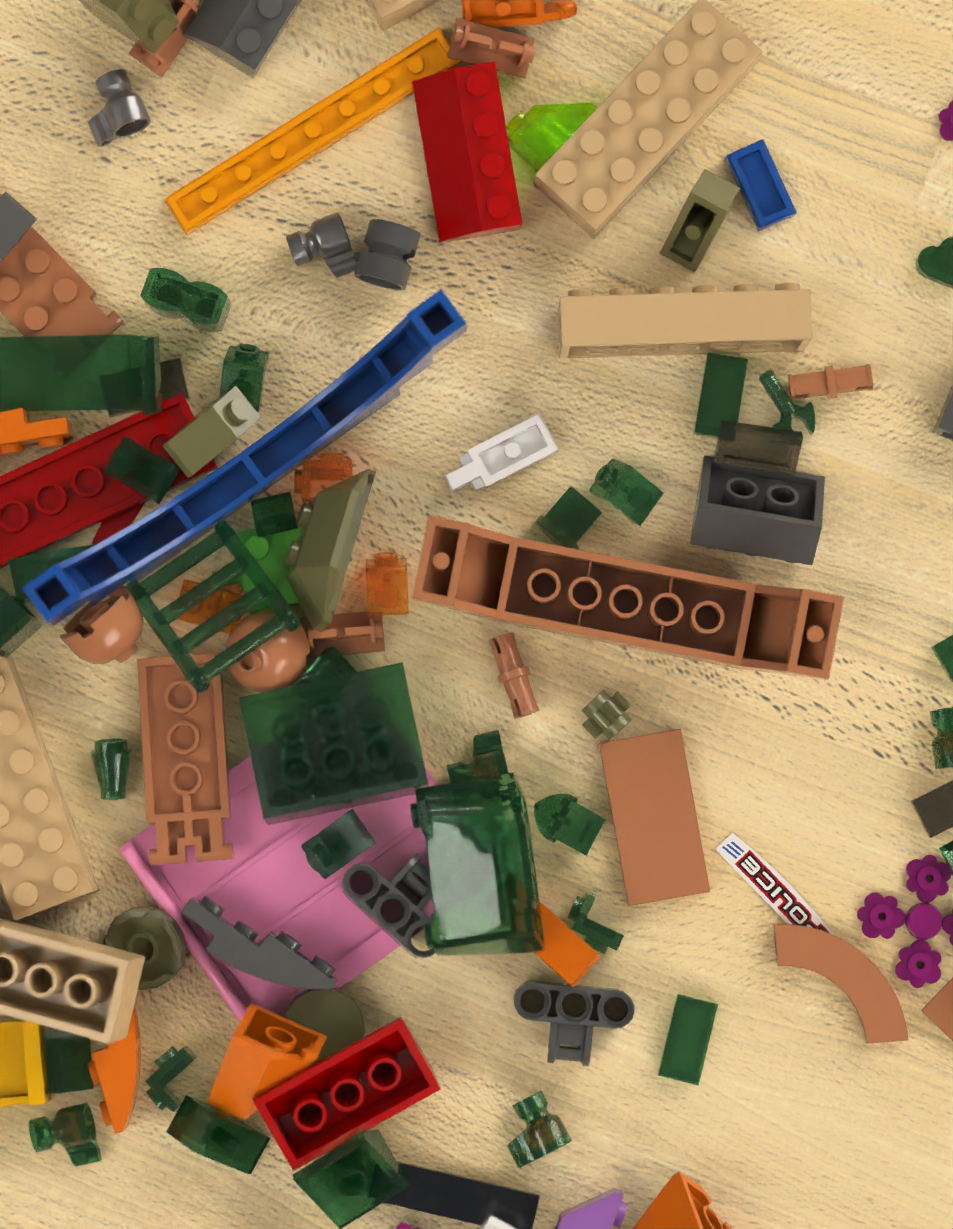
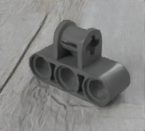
M418 853L409 860L391 882L368 864L360 863L350 867L343 877L342 889L343 893L354 905L413 957L424 959L438 952L443 939L441 930L421 910L447 882L446 878L443 876L438 878L420 861L421 856ZM364 872L371 877L373 886L369 893L358 895L351 890L349 879L354 873ZM412 874H415L422 882H424L427 885V887H425L421 882H419ZM387 900L399 902L404 911L402 919L396 923L385 921L380 913L382 903ZM427 928L432 932L434 944L430 950L419 951L413 946L411 937L415 929Z
M526 981L515 990L513 997L515 1009L523 1018L532 1021L550 1022L547 1063H554L555 1060L581 1062L582 1066L589 1067L593 1027L622 1028L629 1024L635 1012L634 1003L624 991L613 988L576 985L572 988L570 985L562 983ZM528 989L539 990L544 996L543 1006L535 1012L526 1011L520 1004L521 995ZM570 993H578L585 999V1008L577 1016L567 1015L562 1010V1001ZM612 997L622 998L626 1003V1013L618 1020L608 1019L604 1014V1004ZM560 1045H575L579 1046V1048L562 1047Z

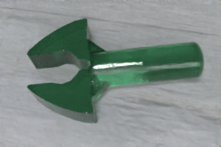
M772 370L763 372L759 377V381L780 412V420L772 426V429L781 437L791 442L799 443L801 440L791 427L792 415L794 418L801 419L810 435H812L815 430V412L812 403L809 402L804 407L795 405Z

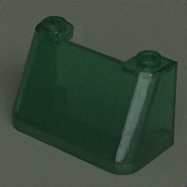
M508 773L415 789L417 803L410 804L411 818L414 828L421 827L426 838L434 905L431 923L424 924L428 949L434 948L438 956L515 954L545 951L528 808L524 792L515 774Z

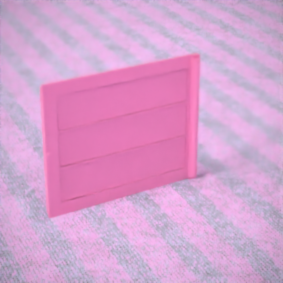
M362 677L229 770L231 818L223 819L225 843L232 842L233 859L197 862L195 846L187 847V863L150 866L149 849L156 848L155 824L118 848L158 907L177 921L184 933L186 947L239 1023L251 1003L283 1017L295 996L307 989L265 981L244 973L207 952L206 948L215 936L181 912L191 898L195 897L201 901L206 896L224 909L221 915L224 919L233 925L239 920L258 933L255 941L260 945L270 932L276 936L281 931L287 933L302 945L298 950L301 954L311 961L317 955L336 969L332 976L338 982L333 988L338 990L400 946L343 893L342 880L350 867L360 863L368 864L391 882L409 860L418 853L421 856L420 861L438 878L443 876L447 879V882L421 910L433 922L501 874ZM364 872L354 873L349 879L351 890L358 895L367 894L372 889V879ZM412 874L419 882H421L425 887H427V885L424 882H422L415 874ZM387 900L382 903L380 913L385 921L396 923L403 917V907L399 902ZM424 928L415 929L412 933V937L420 931H422Z

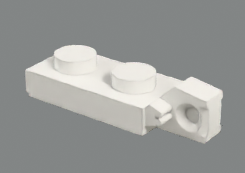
M539 413L467 450V454L459 458L463 467L445 475V480L452 493L471 483L475 491L484 487L486 489L558 452L559 449Z

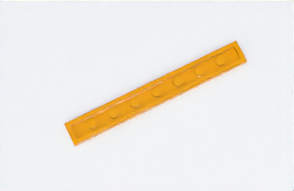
M440 27L164 198V201L187 236L413 95L412 81L456 68L461 65V61L447 58L450 43Z

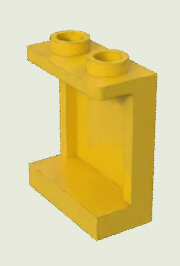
M23 1019L0 1022V1107L48 1103L51 1101L44 1025Z

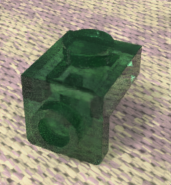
M251 344L229 346L223 360L220 396L234 386H237L254 409L259 412L269 352L261 351L257 346Z
M126 436L112 452L110 461L105 468L107 474L158 504L162 501L180 470L173 463L147 450Z
M611 459L608 464L604 465L597 472L595 482L589 490L593 495L608 502L632 523L639 526L642 525L664 494L632 466L616 459Z
M351 809L320 833L302 844L301 848L306 854L309 865L319 872L324 879H327L373 846L376 841L354 810Z
M589 891L586 893L585 898L577 895L567 916L568 919L573 921L570 929L586 936L584 941L596 951L605 954L608 947L617 951L624 935L586 918L597 895Z
M187 1045L180 1051H177L174 1046L169 1048L154 1062L159 1069L145 1081L150 1086L146 1091L147 1095L161 1110L168 1107L171 1112H174L182 1105L181 1101L169 1089L167 1084L197 1058Z

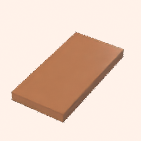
M681 729L599 743L628 906L710 892Z

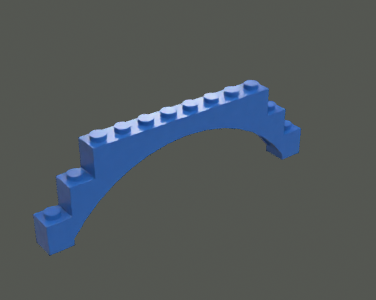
M440 289L408 312L407 316L389 334L333 383L247 449L130 526L59 564L56 563L22 587V589L46 623L54 626L85 603L97 604L127 581L133 585L399 396V387L433 364L432 356L467 331L466 322L443 290Z

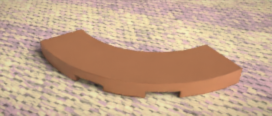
M773 924L777 966H791L811 970L836 984L855 1007L863 1026L866 1043L909 1040L906 1021L896 993L880 969L864 953L852 944L823 930L794 924Z

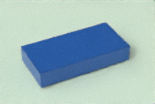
M764 139L726 155V162L737 186L740 187L741 195L758 231L796 215L795 207Z

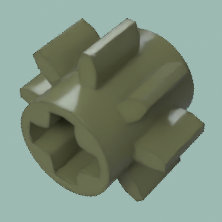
M602 690L581 710L589 718L582 725L595 739L603 733L610 741L632 720L625 713L631 704L619 691L610 697L605 690Z

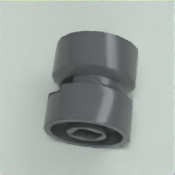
M380 219L370 220L364 239L369 249L360 254L355 277L375 286L404 291L411 271V266L406 261L415 257L421 236L420 233L398 223Z

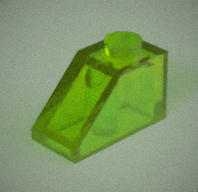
M593 103L534 105L527 113L520 110L506 126V129L509 131L507 133L509 147L538 172L597 107Z

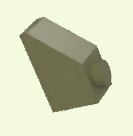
M704 169L691 190L659 254L696 272L730 210L740 187Z
M234 386L205 407L162 446L189 478L238 440L262 417L238 387Z

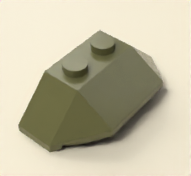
M371 469L362 471L318 492L310 503H303L297 517L296 526L302 528L298 541H291L285 557V564L290 565L286 579L314 630L321 633L331 624L338 597L376 471Z

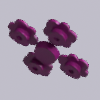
M926 855L922 861L918 859L911 860L906 866V873L910 877L906 881V888L911 892H916L917 898L924 902L912 906L907 912L906 918L904 912L897 908L898 902L895 897L887 896L884 898L879 893L868 894L864 900L865 907H861L857 911L858 919L863 922L862 932L868 938H876L881 935L883 938L889 939L895 933L894 928L901 927L905 922L908 932L913 937L919 939L914 941L910 948L904 947L900 949L898 957L901 961L895 968L897 977L905 981L910 980V984L914 988H921L925 982L930 984L936 983L941 977V970L938 966L941 962V955L937 951H931L929 943L924 940L935 937L942 927L944 932L950 934L949 941L953 945V914L945 916L942 920L940 911L932 904H929L936 898L937 894L945 895L948 892L949 886L947 881L951 878L952 870L947 863L937 862V858L933 855ZM928 874L932 877L930 882H927L925 879ZM881 912L884 914L883 920L878 919V914ZM918 961H922L923 966L921 968H917L916 963Z

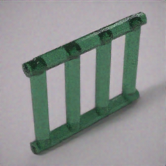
M226 520L219 521L214 527L215 532L142 582L134 581L126 585V588L134 597L141 614L197 693L207 691L210 687V680L285 629L294 631L301 623L279 590ZM224 545L227 547L235 560L159 611L150 598L152 594ZM245 573L255 588L180 639L169 625L170 623ZM262 602H267L275 613L273 618L201 667L197 665L190 655V651Z

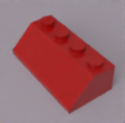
M495 61L456 67L412 81L439 243L519 230L522 226V218Z
M400 1016L252 1099L289 1165L295 1171L441 1090V1087L417 1040Z

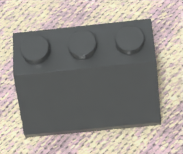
M204 0L199 11L184 32V36L246 75L254 78L301 0Z
M704 456L690 544L703 546L708 549L743 553L748 556H761L784 560L789 563L813 565L822 529L825 477Z

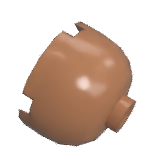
M124 585L109 594L111 598L106 601H101L95 605L89 602L63 628L67 634H60L61 640L80 659L92 664H106L114 659L118 663H122L137 651L138 647L135 642L142 634L144 619L141 607Z
M265 608L245 616L230 631L225 647L226 663L233 677L241 685L254 692L273 693L294 685L306 673V655L310 654V643L304 628L293 616L287 613L282 615L272 611L274 609Z

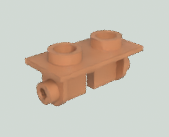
M169 0L179 21L169 37L154 54L137 43L134 44L128 54L160 77H163L188 40V37L184 36V32L201 7L198 4L199 0Z
M456 18L447 58L472 65L495 61L497 71L526 78L529 63H532L536 48L533 47L535 38Z
M382 610L334 614L331 624L322 633L313 629L307 617H300V625L304 628L310 643V654L306 655V658L385 651Z

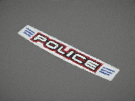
M731 833L716 848L718 853L787 924L808 926L834 935L799 893L771 865L734 833Z

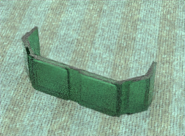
M101 334L0 337V412L23 408L26 411L129 409L143 411V415L162 412L159 336Z

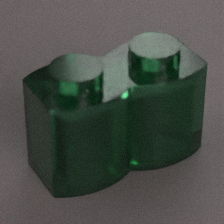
M151 268L140 294L146 306L154 313L166 318H184L193 327L206 332H221L223 330L232 305L226 293L220 288L206 282H188L179 273L166 268Z

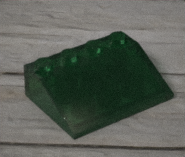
M403 662L239 697L263 819L267 825L430 791Z

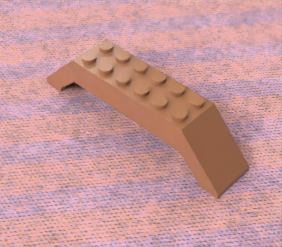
M429 515L412 599L496 622L736 669L829 680L844 596L808 589L752 584L512 537L470 525V523Z

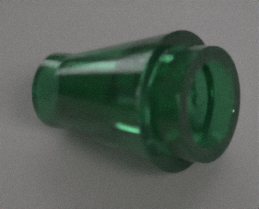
M111 738L94 741V750L90 753L101 790V799L103 800L126 798L125 789L132 749H128L127 739Z

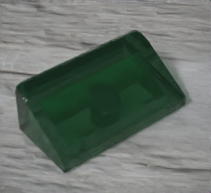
M43 1025L49 1094L94 1089L88 1067V1062L92 1061L90 1038Z

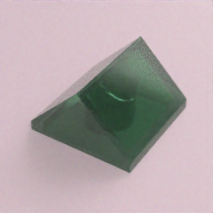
M379 1130L359 1132L293 1174V1180L339 1229H342L409 1187L408 1180Z

